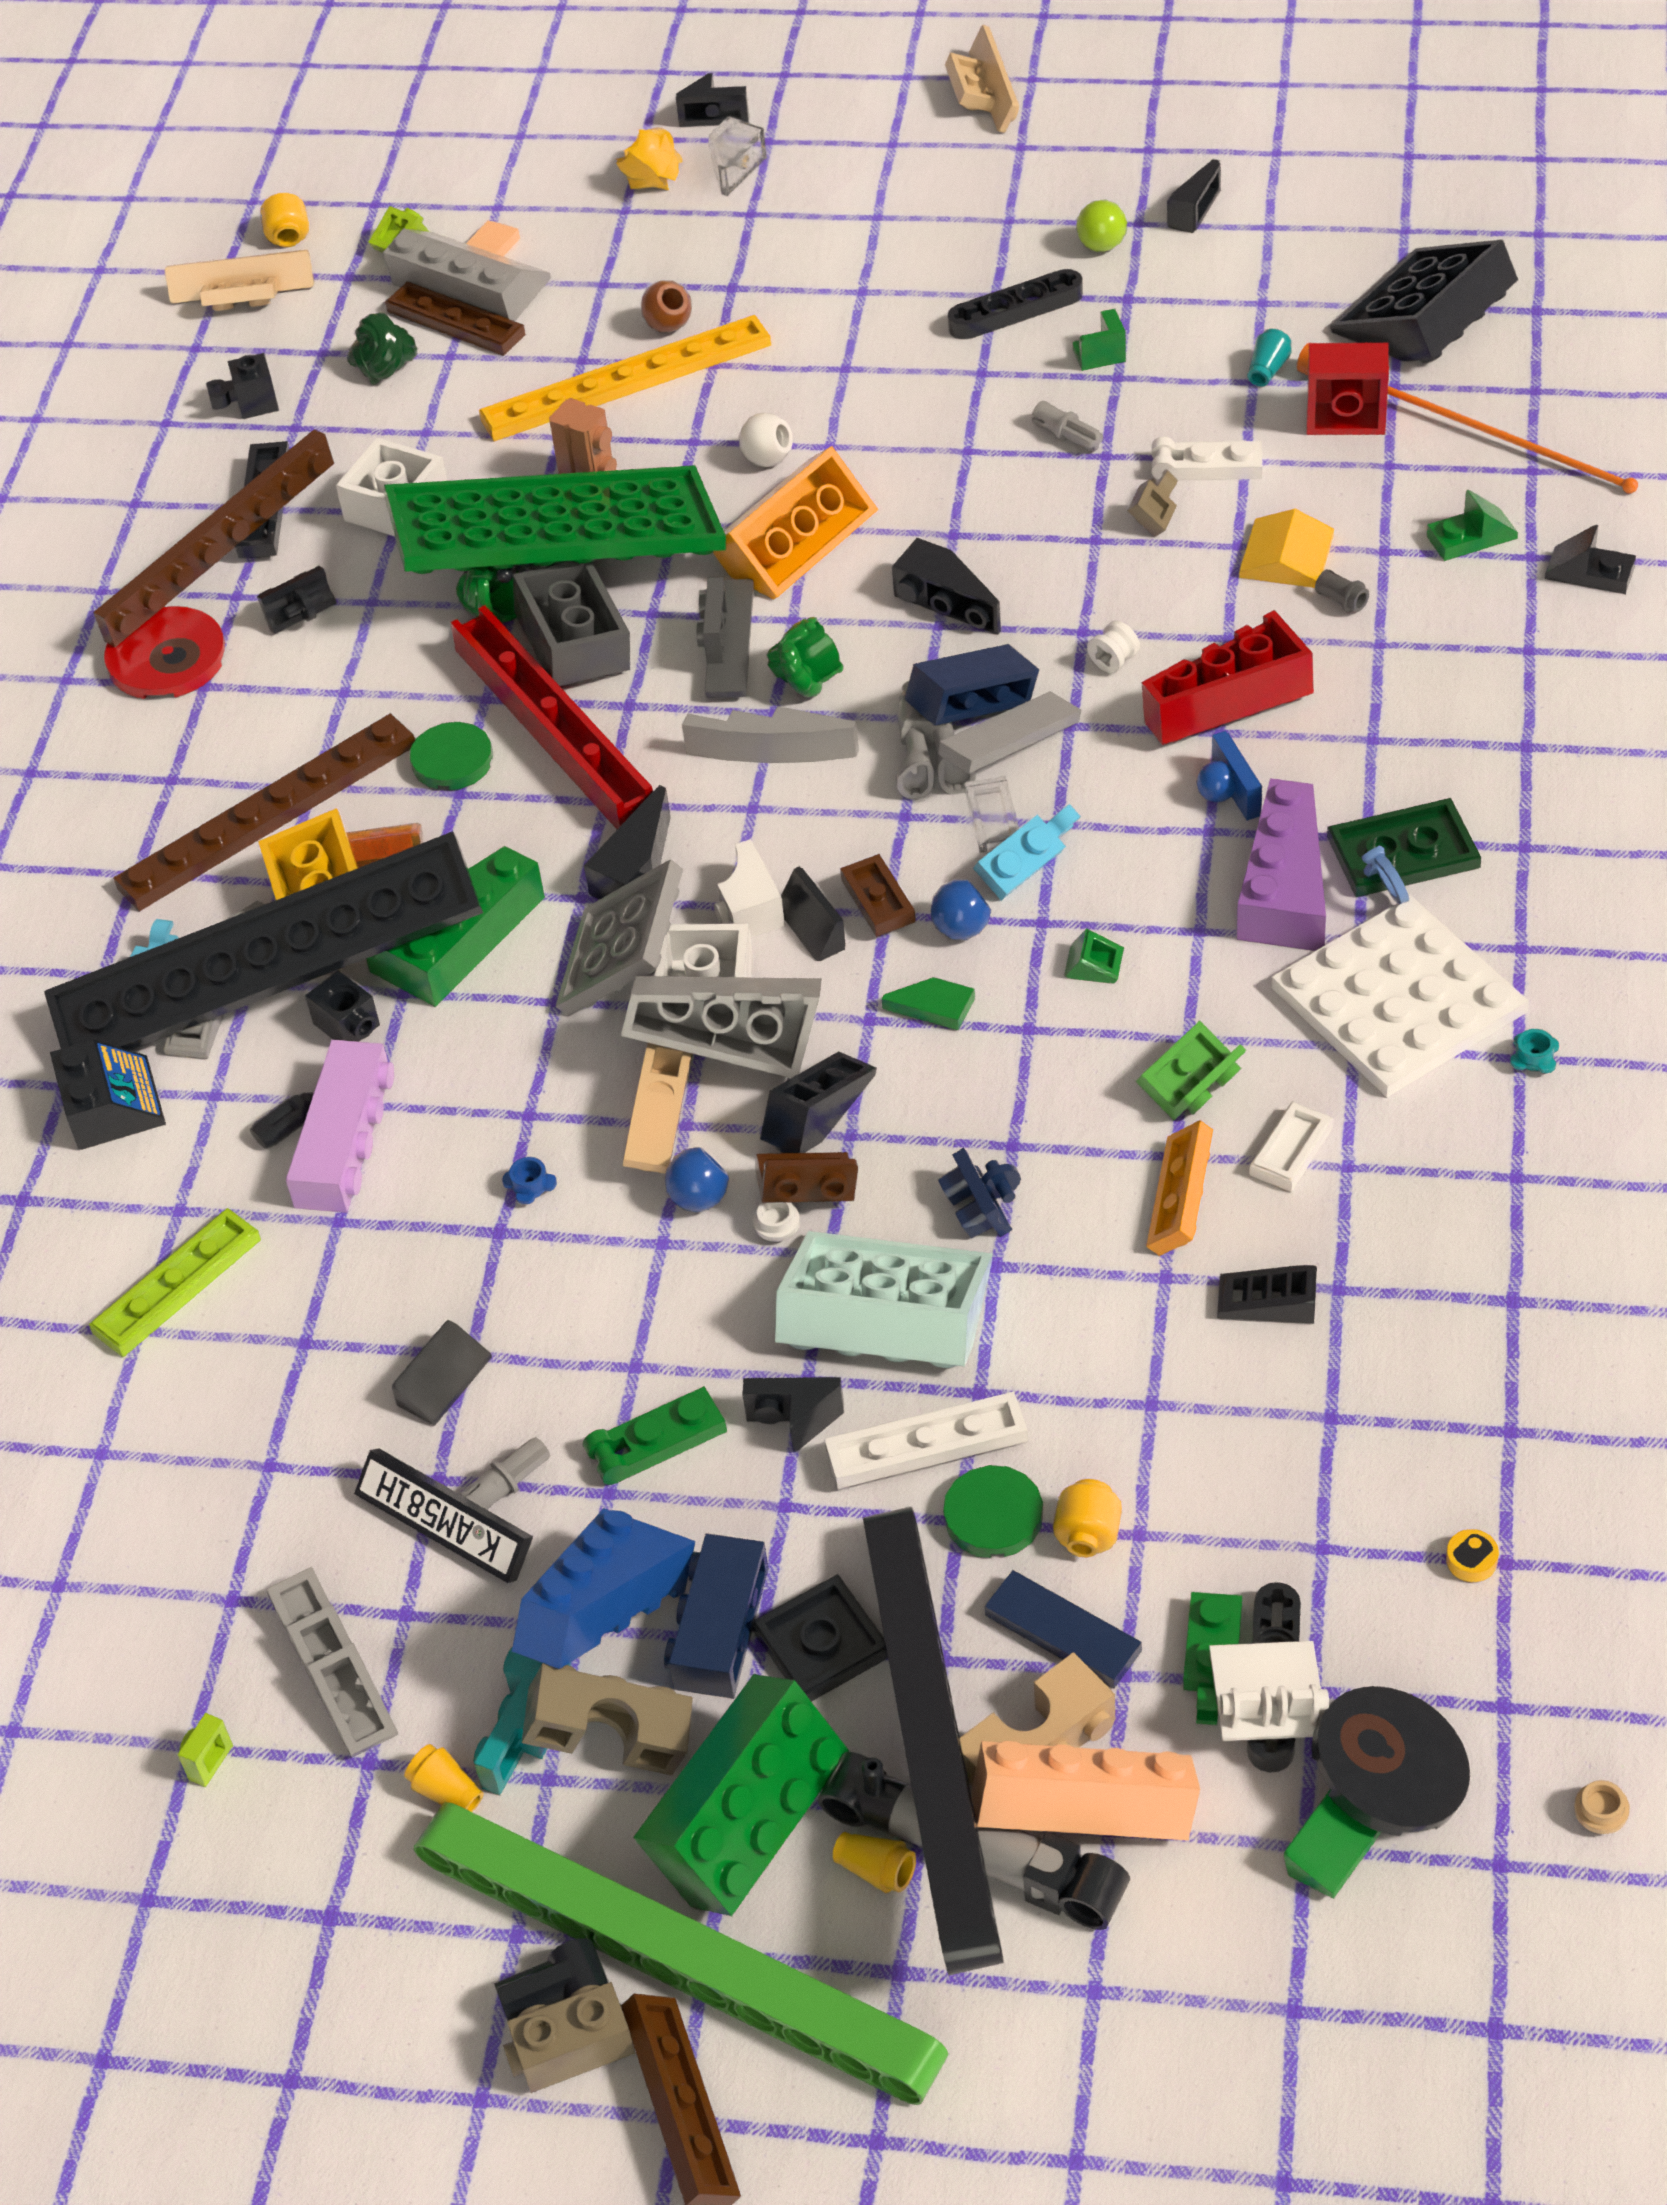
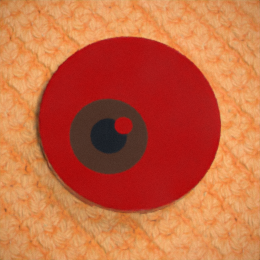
M182 606L163 607L118 646L113 647L107 643L104 661L111 681L126 694L146 699L147 695H166L174 693L175 697H179L200 688L217 674L222 666L221 660L225 651V640L219 624L205 612Z

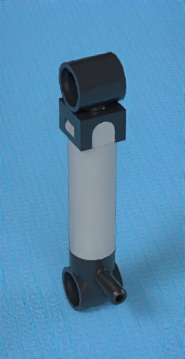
M855 1752L843 1753L818 1797L819 1806L824 1812L843 1824L860 1827L865 1823L923 1848L911 1784L887 1775L883 1769L882 1762L878 1758H868ZM978 1827L987 1876L1024 1891L1026 1902L1056 1915H1060L1061 1911H1063L1069 1918L1082 1926L1095 1930H1103L1108 1927L1131 1880L1129 1873L1120 1864L1097 1853H1086L1081 1857L1080 1845L1049 1832H1046L1043 1839H1040L1018 1829Z

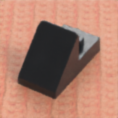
M708 73L676 93L679 127L749 124L746 86L714 88L713 73Z
M1596 524L1554 547L1545 572V579L1626 594L1635 568L1636 555L1596 548L1598 525Z
M841 1377L743 1378L742 1395L747 1422L775 1424L790 1421L793 1452H797L844 1413Z

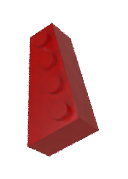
M1273 610L1263 616L1262 624L1254 628L1245 625L1234 631V639L1221 646L1214 642L1202 649V655L1194 661L1183 659L1143 681L1144 723L1159 742L1164 745L1313 694V652L1281 616Z

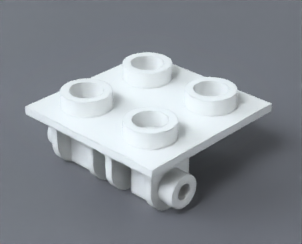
M1313 1641L1209 1646L1222 1741L1313 1737L1317 1723L1326 1709H1329L1328 1690L1321 1689Z

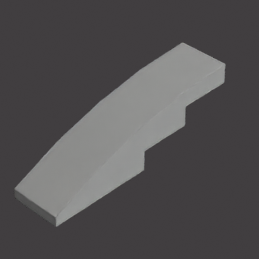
M777 706L772 717L732 710L727 721L688 713L682 723L686 754L726 761L798 763L856 757L859 752L856 721Z
M310 1567L266 1588L267 1595L351 1758L397 1736L398 1731L354 1643L351 1642L333 1604H330L313 1568Z

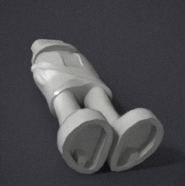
M909 681L905 682L902 685L903 692L899 696L898 724L901 743L906 745L907 754L896 773V784L899 793L908 799H919L931 792L934 784V769L926 743L935 744L937 774L942 789L949 794L967 792L975 783L976 772L968 774L938 755L940 741L954 735L952 722L934 726L904 700Z

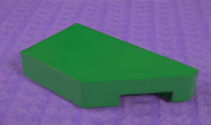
M932 977L884 994L882 997V1009L959 1030L975 1000V989Z

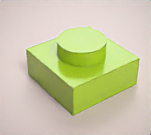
M205 1713L197 1726L191 1728L185 1734L177 1754L188 1780L204 1787L208 1785L233 1747L223 1720Z

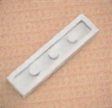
M1014 1392L826 1438L824 1441L837 1489L1028 1442V1430Z

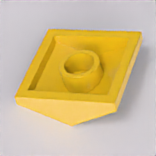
M1297 509L1255 518L1239 570V578L1315 588L1318 576L1324 571L1334 536V528Z

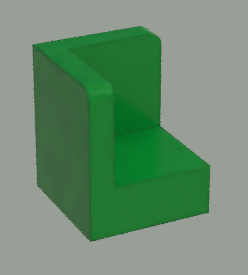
M1115 308L1100 311L1101 332L1082 335L1078 341L1073 342V352L1082 371L1126 362V331Z

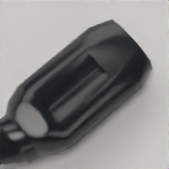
M303 1092L300 1095H293L255 1121L250 1128V1133L263 1148L267 1149L277 1145L303 1126L314 1092Z

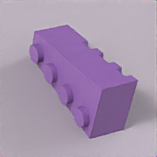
M1270 778L1238 900L1237 940L1316 951L1325 946L1326 909L1314 787L1310 783Z

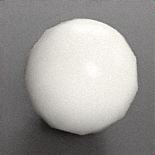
M757 413L749 417L738 435L742 453L747 460L756 466L770 467L781 463L791 450L793 442L789 425L785 420L773 413Z

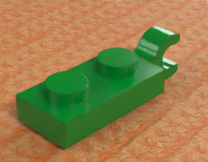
M1191 1592L1183 1690L1197 1691L1196 1724L1217 1725L1218 1708L1209 1646L1239 1644L1242 1615L1241 1595Z

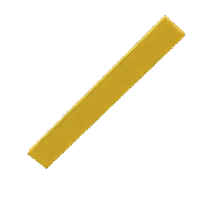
M752 315L479 409L480 420L492 440L497 441L549 423V417L566 399L573 398L584 402L586 406H598L771 346L770 334L757 316Z

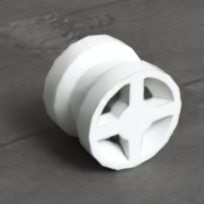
M1112 621L1104 628L1103 635H1096L1089 641L1087 649L1090 658L1096 666L1107 673H1115L1123 667L1125 659H1131L1138 653L1140 642L1135 632L1127 624L1121 621Z

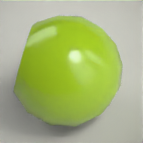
M1106 199L1096 200L1086 205L1080 211L1076 219V230L1079 239L1086 248L1096 252L1110 251L1123 241L1127 233V220L1118 204Z

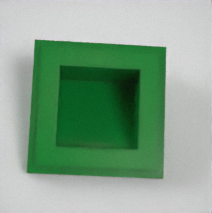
M1086 928L1070 947L1064 976L1074 980L1114 984L1118 980L1124 947Z

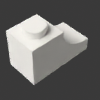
M752 840L735 844L737 866L733 874L725 882L717 884L720 902L714 904V909L719 924L748 923L750 938L784 927L781 895Z

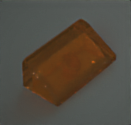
M419 822L346 832L358 868L423 843L422 825Z

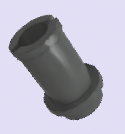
M1330 569L1324 570L1318 576L1315 584V590L1318 594H1323L1341 603L1343 610L1348 612L1362 610L1369 599V590L1366 589L1363 582L1359 580L1352 582Z

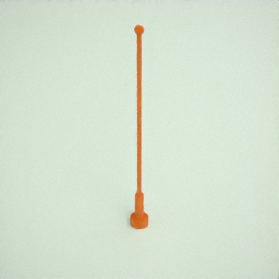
M1309 343L1303 347L1297 361V371L1308 375ZM1388 386V395L1619 485L1628 494L1634 493L1638 489V482L1634 478L1623 479Z

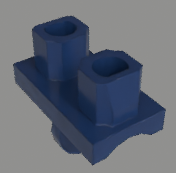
M965 1148L952 1154L958 1166L938 1179V1182L953 1206L974 1195L976 1200L955 1212L965 1232L970 1238H973L992 1227L1000 1237L1012 1231L1013 1229L1003 1213L997 1198H1002L1004 1203L1012 1202L1015 1199L1014 1190L1021 1181L1017 1168L1012 1164L999 1165L997 1160H991L986 1163L985 1169L987 1172L983 1175L978 1165L973 1164Z

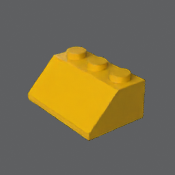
M337 808L258 841L276 900L358 868L340 812Z

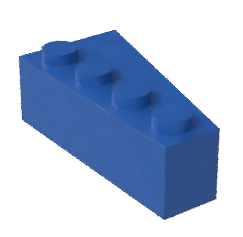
M603 1508L521 1598L512 1652L561 1669L600 1645L603 1634L613 1631L618 1634L629 1627L631 1617L640 1612L649 1615L660 1608L662 1598L667 1595L676 1598L686 1591L689 1564L694 1551L695 1541L633 1519L626 1512Z

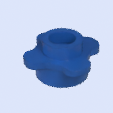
M524 1157L515 1161L502 1178L503 1186L512 1189L516 1193V1199L520 1204L533 1203L535 1198L539 1197L544 1191H552L557 1185L555 1175L548 1174L544 1163L534 1157Z

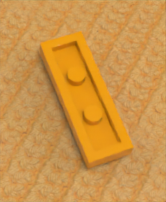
M1201 1120L1167 1136L1146 1247L1158 1256L1186 1245L1193 1240L1196 1232L1200 1199L1203 1194V1183L1207 1162L1210 1157L1209 1150L1213 1129Z

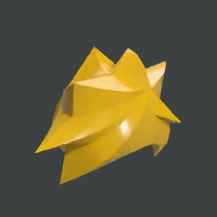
M664 128L638 129L637 139L630 147L624 150L625 157L616 159L617 166L627 176L630 189L656 187L669 190L667 180H676L679 173V164L683 162L681 155L674 149L672 135Z

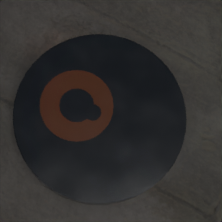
M1381 1686L1353 1689L1342 1694L1329 1705V1709H1326L1314 1730L1311 1748L1312 1758L1317 1761L1320 1773L1331 1790L1328 1795L1346 1814L1368 1828L1400 1836L1402 1832L1438 1829L1450 1820L1466 1797L1470 1782V1767L1461 1739L1450 1723L1436 1709L1409 1693Z

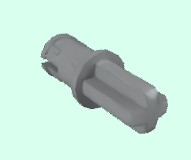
M1043 400L1035 406L1032 415L1036 416L1031 418L1032 422L1056 434L1057 439L1064 442L1068 439L1091 452L1096 451L1103 441V434L1099 430L1080 421L1078 415L1072 411L1064 412Z
M534 1437L501 1463L493 1460L490 1463L491 1468L475 1482L461 1490L459 1494L488 1510L509 1492L515 1494L519 1491L517 1484L547 1461L550 1453L544 1443L537 1437Z

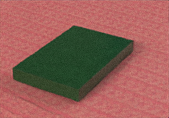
M1451 798L1327 827L1329 843L1356 898L1387 890L1378 873L1367 877L1363 871L1367 863L1363 862L1362 856L1377 846L1384 848L1385 856L1394 866L1405 886L1481 868V856Z

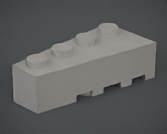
M635 976L621 1036L793 1078L800 1073L820 998L822 978Z

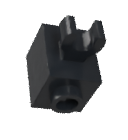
M264 353L245 355L239 359L227 361L232 380L216 379L206 383L213 410L223 409L229 406L231 402L238 401L242 419L279 411Z

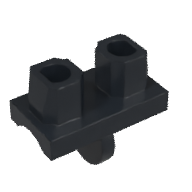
M317 566L307 572H302L257 596L269 629L274 634L304 619L309 622L316 618V613L337 604L328 585L325 570L321 566Z

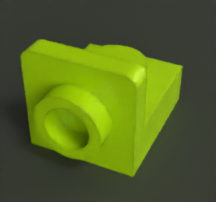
M389 206L368 243L374 250L383 253L403 229L427 232L429 230L422 223L423 217L409 208L401 211Z

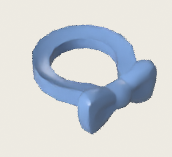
M1377 846L1362 856L1363 862L1367 863L1363 870L1364 874L1370 877L1378 873L1396 903L1408 902L1409 895L1394 866L1385 856L1384 848Z

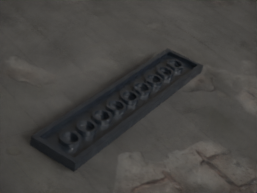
M452 831L45 990L44 994L61 1049L94 1039L133 1050L482 914L483 910L459 841Z

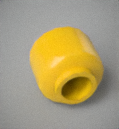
M277 193L268 197L261 205L260 218L262 229L268 241L274 245L292 247L305 239L309 232V220L306 206L302 199L290 193Z
M1081 1479L1075 1482V1484L1064 1488L1057 1501L1053 1521L1054 1536L1071 1554L1078 1557L1088 1558L1111 1549L1117 1541L1121 1521L1122 1504L1120 1499L1107 1484L1095 1479Z

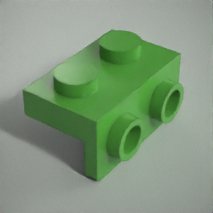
M1198 1021L1135 1082L1173 1120H1176L1186 1109L1194 1115L1212 1097L1207 1089L1215 1081L1223 1087L1242 1069L1236 1061L1247 1050L1240 1044L1230 1052L1201 1021Z

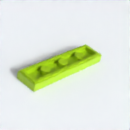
M226 1208L89 1324L92 1334L121 1357H125L260 1242L259 1231L232 1210Z

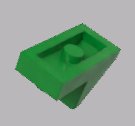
M1466 490L1464 513L1427 524L1426 537L1441 558L1447 561L1518 539V532L1499 507L1471 490Z

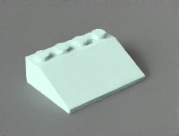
M808 1231L777 1289L775 1342L790 1344L791 1347L799 1350H810L816 1347L836 1350L838 1353L846 1356H857L863 1353L883 1356L885 1359L893 1362L917 1360L931 1362V1364L940 1368L965 1367L975 1340L992 1264V1253Z

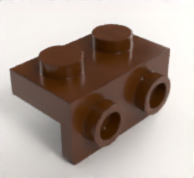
M848 1152L756 1154L755 1172L762 1203L854 1201L858 1164L856 1159H849Z

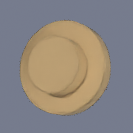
M1605 1780L1594 1781L1584 1786L1578 1792L1574 1804V1812L1579 1823L1587 1830L1597 1834H1611L1620 1830L1626 1824L1630 1811L1629 1801L1623 1791L1616 1784Z

